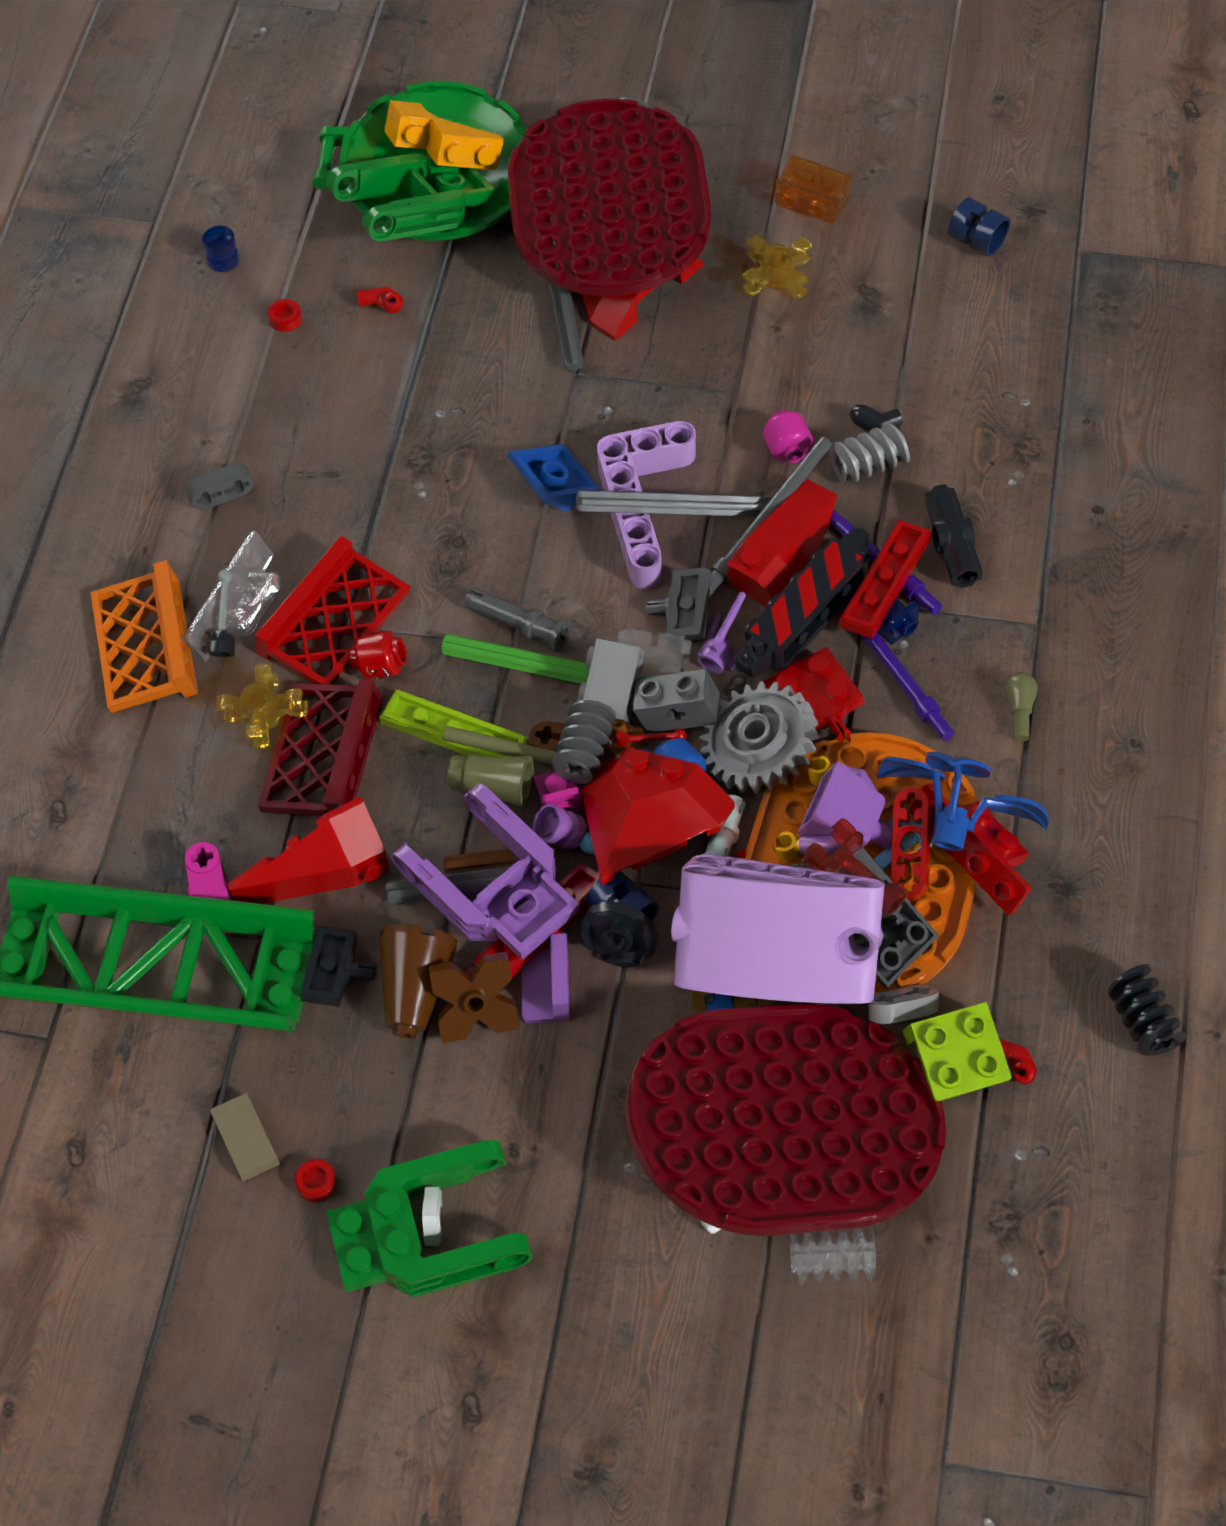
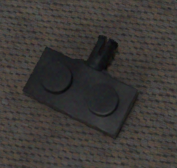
M318 926L300 991L302 1002L340 1007L345 986L351 977L375 979L377 969L375 963L354 961L353 955L358 939L356 931Z

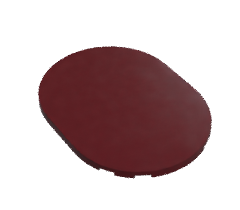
M595 99L571 104L558 109L557 114L548 119H540L524 133V138L518 146L512 150L508 164V185L516 246L522 258L532 270L558 287L595 296H619L646 291L672 280L685 271L698 258L708 241L712 222L711 203L702 150L692 131L683 127L676 121L675 116L658 107L651 109L640 106L638 101L626 99Z
M788 1004L709 1010L677 1021L673 1027L667 1029L660 1036H656L640 1056L627 1088L625 1118L632 1148L645 1173L654 1185L680 1209L700 1221L726 1231L744 1235L775 1236L870 1226L884 1222L909 1208L929 1186L941 1161L946 1143V1121L942 1101L936 1102L933 1100L920 1059L918 1057L913 1058L898 1042L899 1038L883 1026L848 1014L849 1010L820 1004Z

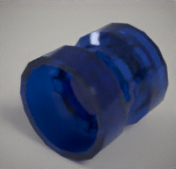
M222 225L208 228L202 236V242L209 267L217 272H227L234 269L239 263V253L236 247L234 232L229 227Z

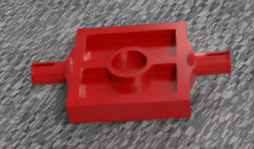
M828 647L804 659L798 660L796 658L786 669L763 681L767 689L774 682H777L781 690L789 685L795 694L800 692L814 711L813 714L819 724L815 729L830 728L839 742L844 741L843 736L847 740L851 735V731L846 727L842 719L849 712L865 704L863 695Z

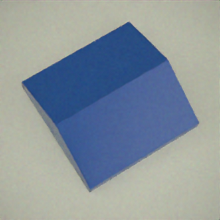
M565 444L510 451L507 456L544 503L565 512L576 506L575 499L578 491L601 490Z

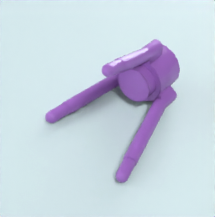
M744 592L739 593L717 635L716 632L722 616L719 613L715 614L704 644L697 654L699 665L712 674H721L724 669L732 672L735 668L734 659L740 650L733 655V645L725 636L746 597Z

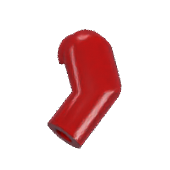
M388 286L357 291L359 307L377 305L388 313L399 312L403 307L402 296Z
M999 1038L1012 1078L1019 1084L1031 1083L1036 1077L1037 1069L1029 1050L1024 1046Z

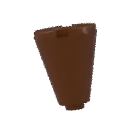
M390 925L384 927L383 931L380 930L379 950L385 1025L393 1029L392 1034L394 1036L411 1039L416 1038L417 1033L425 1031L438 996L433 995L428 968L431 965L452 962L457 949V939L453 935L435 929L433 937L432 935L422 933V926Z

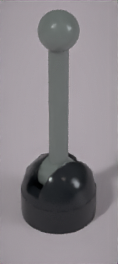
M224 569L218 573V580L221 582L218 629L213 631L206 641L205 654L214 657L235 656L234 637L225 630L228 583L232 580V573Z

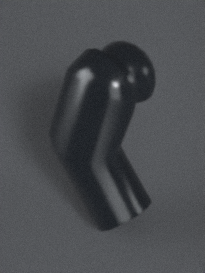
M857 404L850 411V418L853 423L867 432L873 428L881 429L887 423L897 427L902 425L903 422L898 409L881 414L867 405Z

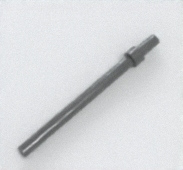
M821 437L728 553L724 557H719L710 568L712 576L709 598L722 581H728L727 563L745 539L802 484L831 448L832 443L830 440Z

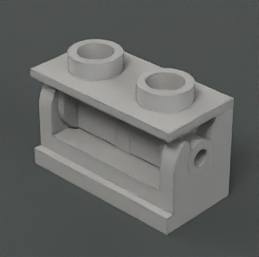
M597 638L595 647L590 646L587 652L585 665L590 670L587 683H581L578 701L594 700L602 702L615 711V720H623L626 723H630L634 702L635 679L640 677L645 651L637 646Z

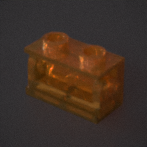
M792 154L780 178L776 179L775 203L834 224L850 199L851 175Z

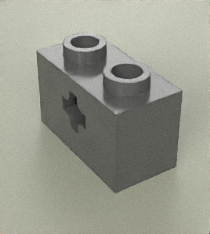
M706 669L635 679L633 711L648 734L718 724L720 692Z

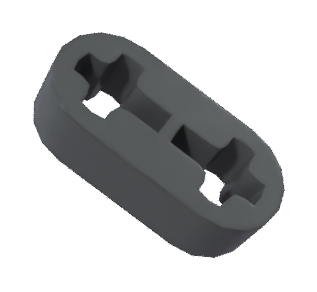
M236 463L192 479L186 486V493L192 506L203 510L247 494L253 488L254 481L248 468L243 464Z

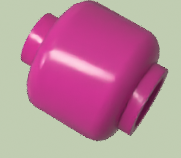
M783 410L773 414L763 429V437L770 454L775 460L780 462L796 463L801 461L813 445V437L805 419L796 412Z

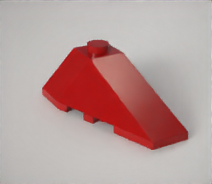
M809 479L801 484L745 539L727 563L729 586L739 592H744L746 596L767 607L771 598L776 594H780L789 584L792 576L797 571H801L811 561L815 551L821 548L836 504L837 494Z
M358 797L324 814L315 821L318 828L302 839L295 835L286 842L288 847L276 858H263L228 883L227 887L232 901L265 904L354 887L365 881L370 882L379 878L383 872L389 870L386 850L362 798Z

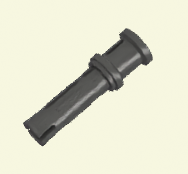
M475 586L470 589L474 594L468 592L465 597L464 606L520 630L524 638L528 640L537 639L549 644L550 649L553 651H560L569 638L571 631L570 622L566 620L556 621L545 616L544 611L536 608L529 611Z

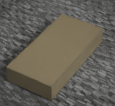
M247 1093L210 1109L242 1182L280 1165Z

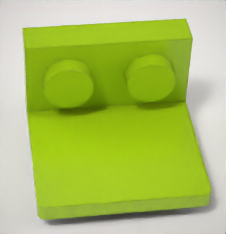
M987 1002L915 1022L902 1030L907 1046L916 1044L933 1100L936 1102L1000 1084L1011 1079V1073Z

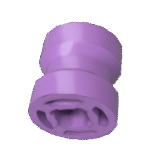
M552 804L540 808L533 820V831L544 842L548 844L554 843L555 846L565 850L577 848L586 834V823L581 815L565 811Z

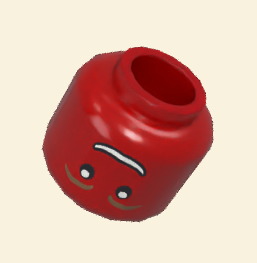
M380 631L361 635L356 641L355 649H352L350 652V659L354 670H359L365 679L378 680L397 676L401 672L402 666H405L407 663V651L401 637L397 638L391 631Z

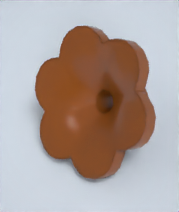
M615 720L614 723H611L612 731L607 736L608 743L606 747L603 748L605 753L610 752L612 756H616L628 747L638 750L642 747V742H629L626 747H620L614 742L617 732L624 731L629 735L644 734L642 728L633 727L623 720Z

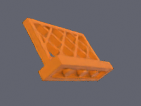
M167 560L153 564V573L90 592L107 708L111 713L181 692L184 698L198 694L180 583ZM153 585L154 591L146 602L135 598L141 589ZM114 597L120 598L121 601L111 613L103 609L102 601ZM130 604L140 608L131 622L121 618V615ZM149 612L158 616L157 622L150 631L140 627V624ZM115 623L125 627V630L116 642L107 638L108 632ZM134 632L145 636L135 651L125 646ZM154 641L163 645V649L155 660L144 655ZM119 652L130 656L121 670L111 666ZM139 661L149 665V668L140 680L129 675ZM158 670L168 675L169 683L156 687L149 685V682ZM124 681L135 685L129 695L116 699V691Z

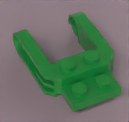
M419 153L339 165L331 170L326 180L328 190L341 202L403 192L411 194V198L377 205L371 208L366 215L362 216L363 229L375 241H387L458 228L465 216V206H479L481 203L494 201L495 188L475 168L436 165L431 163L432 158L430 156ZM345 177H351L350 185L344 190H338L339 182ZM387 216V221L383 227L373 229L374 222L379 217Z
M484 1140L379 1169L364 1193L366 1200L327 1210L326 1215L345 1292L389 1282L397 1290L414 1298L510 1271L530 1262L533 1255L528 1237L523 1233L507 1234L424 1258L409 1201L411 1197L424 1194L425 1187L447 1188L472 1181V1176L490 1172L501 1165L505 1166L506 1160L501 1143L497 1140Z

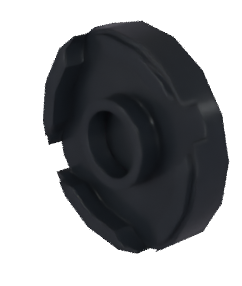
M619 902L598 903L590 907L581 922L580 935L585 946L591 952L594 948L597 952L601 953L600 959L612 965L620 967L640 966L646 959L650 960L658 945V933L654 924L644 913L630 905Z

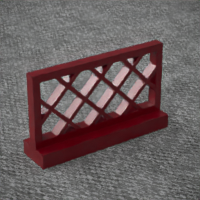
M359 678L357 686L294 683L259 800L258 808L261 813L323 816L356 799L383 702L373 679ZM302 696H317L320 701L305 711H302L299 707ZM342 697L352 698L351 704L339 713L331 706ZM327 708L333 717L315 727L310 719ZM306 723L311 731L296 742H293L290 738L292 731ZM340 724L343 728L342 735L328 744L322 735ZM318 739L324 748L306 758L300 750ZM297 754L303 762L287 773H284L281 769L283 762ZM331 755L335 760L333 767L319 775L313 766ZM310 770L315 779L297 790L291 781ZM285 785H288L293 792L292 795L283 801H272L274 793ZM322 786L326 791L323 804L307 803L304 798Z

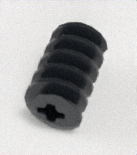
M1149 964L1133 967L1121 974L1108 988V996L1115 1002L1117 1012L1123 1015L1122 1021L1126 1028H1130L1129 1034L1133 1041L1138 1042L1137 1049L1140 1054L1155 1056L1175 1049L1186 1039L1187 1032L1174 1033L1181 1025L1179 1018L1166 1020L1174 1009L1171 1004L1159 1006L1166 998L1164 991L1151 992L1158 986L1159 982L1156 977L1144 979L1152 970Z

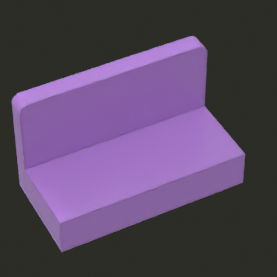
M566 933L551 934V949L541 950L521 969L522 1021L526 1024L570 1022Z

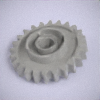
M761 681L756 690H752L747 684L742 695L733 690L730 702L720 700L722 709L719 711L718 724L703 726L707 734L699 737L704 745L700 749V753L706 761V767L713 774L717 782L723 781L727 789H731L736 785L740 793H744L747 787L750 786L754 793L758 794L761 785H766L772 791L776 780L786 785V775L791 773L798 776L800 773L797 765L809 764L810 762L805 754L816 751L812 740L819 738V734L815 729L819 724L813 714V709L800 692L795 694L789 685L781 690L777 682H774L767 689L763 681Z

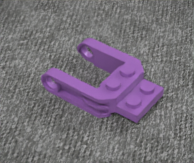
M478 783L464 795L466 805L474 816L507 846L520 861H517L482 890L473 902L459 891L427 858L423 861L407 843L391 854V858L403 876L469 941H498L501 939L523 960L549 938L551 934L580 911V906L555 881L554 850L485 785Z

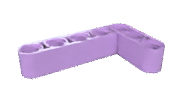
M675 421L611 434L600 439L597 444L598 473L604 491L642 492L638 476L690 465L696 457L695 428L685 421ZM611 513L632 584L641 590L656 588L662 580V560L650 515Z

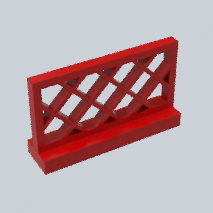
M340 536L256 633L255 653L266 660L271 656L312 684L333 685L351 663L350 652L352 649H355L358 639L357 633H362L361 635L377 632L408 595L411 586L352 549L353 543ZM354 563L366 571L367 579L347 581L346 572ZM389 585L397 590L392 598L377 600L374 587ZM369 587L371 601L351 602L350 589ZM344 590L346 604L326 606L325 596L329 592ZM374 610L375 619L371 623L355 624L353 611ZM348 612L350 626L330 628L328 614ZM323 615L325 629L305 631L303 622L307 617ZM353 635L354 644L350 648L334 650L332 636ZM327 637L329 651L309 653L307 639ZM302 640L304 654L289 656L280 649L286 642ZM331 659L333 669L325 678L312 670L311 662Z

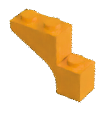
M390 101L384 131L395 147L426 149L436 165L489 170L498 169L504 141L500 135L439 118L428 112L421 103Z

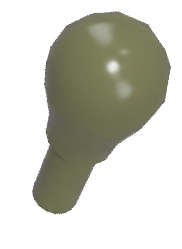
M1024 672L1012 675L1005 685V694L1011 707V713L1014 715V739L1019 742L1029 740V715L1032 713V707L1038 691L1036 680L1032 675Z

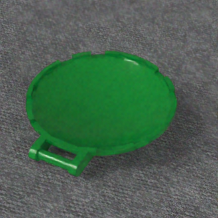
M431 81L406 86V91L391 97L387 93L367 107V112L358 122L354 121L351 127L324 126L320 129V156L317 171L314 172L312 179L313 186L320 190H328L326 180L331 172L334 146L341 147L339 165L411 153L430 156L426 149L395 147L384 131L390 101L421 103L428 112L439 118L498 134L504 139L498 169L475 168L495 188L494 201L481 203L479 206H465V216L458 228L405 238L423 241L458 239L489 228L511 212L508 164L512 150L518 146L527 130L519 120L518 113L504 100L499 102L486 95V90L450 81ZM351 177L343 178L338 184V190L346 189L351 183ZM403 192L355 200L352 203L362 215H366L371 208L377 205L411 198V194ZM387 216L379 217L374 224L380 228L383 227L387 221Z

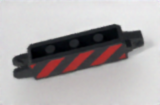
M861 527L852 528L840 541L832 537L823 548L815 551L811 561L801 571H797L792 576L785 589L780 594H776L771 598L767 608L757 618L755 617L750 620L744 633L746 643L734 659L737 670L753 678L767 666L775 670L786 669L847 604L864 578L863 565L865 560H868V557H870V548L867 545L869 543V534L865 529H861Z

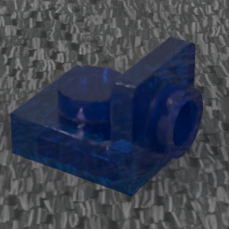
M896 598L877 633L891 645L902 637H909L918 627L920 605L913 601L905 606Z

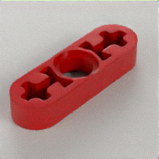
M907 787L901 790L894 799L891 881L909 901H916L922 898L929 888L932 806L927 795L916 787ZM913 797L916 798L919 804H922V808H916L914 811V821L917 824H922V827L915 825L902 826V823L910 824V813L903 806L910 804ZM909 834H917L922 840L920 849L913 854H906L901 849L903 838ZM901 860L908 863L921 861V865L913 864L912 867L914 877L920 880L919 884H913L912 891H907V888L900 884L901 880L908 878V866L906 864L900 865Z

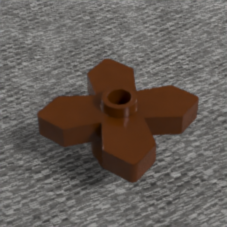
M500 952L484 955L476 967L468 966L460 969L453 962L431 965L428 968L433 995L449 1002L437 1015L441 1041L443 1043L466 1039L478 1019L496 1033L516 1030L520 1027L515 1001L499 993L512 980L507 953Z

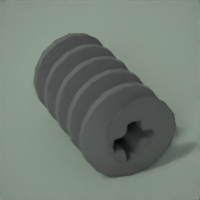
M594 700L576 701L570 706L568 717L564 723V729L560 735V741L555 750L556 754H554L551 762L553 770L557 775L574 783L584 784L590 783L593 780L592 773L599 771L601 766L599 760L604 756L605 751L603 748L608 743L607 736L612 731L611 723H614L616 718L615 711L610 706Z

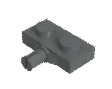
M706 567L673 570L672 585L666 599H648L646 601V612L648 615L666 613V637L671 642L705 640L712 573Z

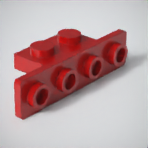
M930 783L924 785L921 790L931 802V836L934 837L936 825L933 824L935 819L933 785ZM941 794L943 812L944 807L950 805V802ZM916 798L909 808V812L913 817L915 809L922 808V804H919ZM976 801L960 806V808L968 811L966 817L970 819L980 802ZM985 808L975 823L974 832L967 831L962 851L945 849L1007 915L1016 913L1030 893L1031 886L1013 868L1021 865L1029 855V852L1019 843L1018 838L1014 834L1007 831L994 818L989 808Z

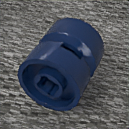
M967 197L955 210L949 224L948 233L949 236L962 243L968 244L971 242L972 248L987 256H992L1003 244L1009 232L1011 220L996 210L991 209L987 212L986 205L971 197Z
M622 871L614 873V880L604 885H601L599 878L592 886L585 900V905L589 909L591 906L601 902H619L630 905L644 913L651 922H653L659 910V904L642 889H636V883Z

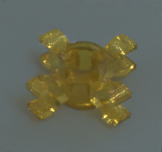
M755 234L746 240V243L752 247L746 252V255L751 261L758 262L761 265L758 268L747 270L742 275L748 282L742 286V289L750 297L757 295L765 285L772 289L786 287L790 295L797 300L808 294V290L802 286L808 282V277L803 272L796 271L793 268L796 265H803L811 259V255L806 250L812 247V244L806 238L799 237L789 248L782 244L768 246L759 234Z
M271 662L256 664V682L245 687L240 697L228 694L217 696L215 709L223 711V722H235L240 718L250 717V722L246 727V738H253V749L268 748L269 729L277 726L284 714L302 717L306 716L308 712L309 702L308 700H302V689H290L282 694H274V689L278 685V674H271Z

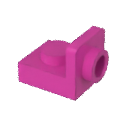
M555 771L533 776L541 808L552 804L565 811L573 813L582 812L581 794L574 782L563 779Z

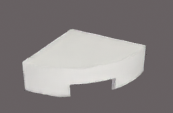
M425 1187L422 1210L425 1246H439V1243H441L440 1209L442 1207V1190H440V1187Z

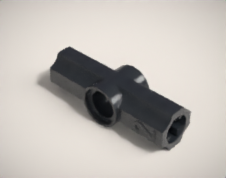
M946 484L934 486L931 491L925 493L924 499L932 523L934 548L937 554L943 555L952 584H956L960 588L972 586L977 580L982 579L983 573L974 547L975 535L972 522L969 517H964L954 488H950Z

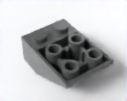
M862 847L844 855L827 872L873 878L885 883L881 917L883 940L878 949L876 981L885 988H888L939 935ZM860 933L853 934V939L859 946L870 947L869 941L864 935Z

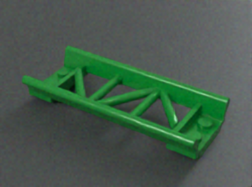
M12 875L8 879L7 886L12 912L0 948V998L33 1002L41 1001L243 1025L285 1032H294L296 1024L299 1023L303 1006L300 991L315 939L314 910ZM60 913L113 919L95 986L58 924ZM131 921L174 926L113 981L127 926L130 925ZM222 931L263 936L253 980L248 975ZM203 933L209 939L246 1000V1009L187 1002ZM186 937L170 1001L122 995ZM51 944L78 990L40 985Z

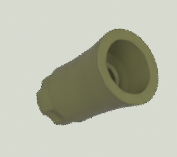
M454 755L450 760L447 772V785L451 791L465 792L466 794L478 783H481L501 801L526 808L533 790L534 760L532 756Z

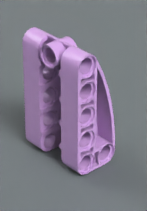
M712 854L696 855L682 867L680 904L675 911L672 921L671 936L673 942H677L674 984L688 990L767 1000L808 1003H869L874 1000L878 949L883 940L881 917L885 883L873 878ZM860 933L868 939L870 947L859 946L853 939V934Z

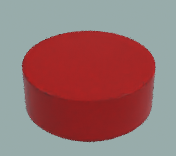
M281 299L271 304L268 308L269 323L277 331H292L302 322L300 306L293 300Z
M308 1160L295 1173L294 1182L298 1194L308 1202H323L330 1198L336 1190L337 1178L334 1169L324 1160Z

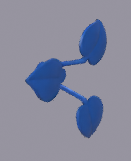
M940 752L926 753L925 762L927 764L905 758L886 757L882 760L877 772V779L884 777H916L933 780L935 804L933 824L936 825L932 844L940 848L962 851L967 831L974 832L975 823L985 808L1029 819L1041 825L1045 830L1048 828L1049 817L1045 808L1035 801L1008 795L996 794L993 798L984 797L970 819L966 817L968 811L957 807L962 774L985 778L989 777L991 773V768L988 765L966 757L953 758L951 755ZM938 770L954 772L950 805L945 806L943 812L940 781L945 779V774Z

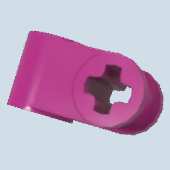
M207 842L193 844L185 854L189 883L188 895L230 900L227 881L217 848Z

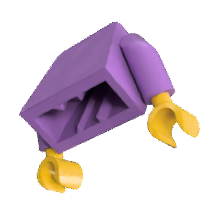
M825 756L817 757L815 759L816 770L809 768L808 773L810 782L818 787L797 832L801 837L799 840H796L791 832L784 831L778 836L779 843L789 844L790 846L786 848L777 847L775 850L778 858L783 861H790L798 855V852L801 855H846L864 847L869 840L885 849L892 841L893 827L879 819L886 803L885 797L877 791L863 769L845 766L839 761L830 766L828 758Z

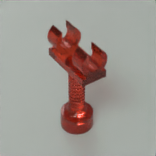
M844 818L838 820L831 827L833 829L830 833L831 836L841 845L834 853L829 856L826 850L817 843H812L803 851L806 854L803 860L811 869L834 872L840 866H843L844 869L854 876L881 881L880 878L878 879V876L853 856L863 846L864 835L859 830L856 831L854 826ZM892 882L889 885L884 884L882 913L885 916L893 914L908 895V892L896 882Z

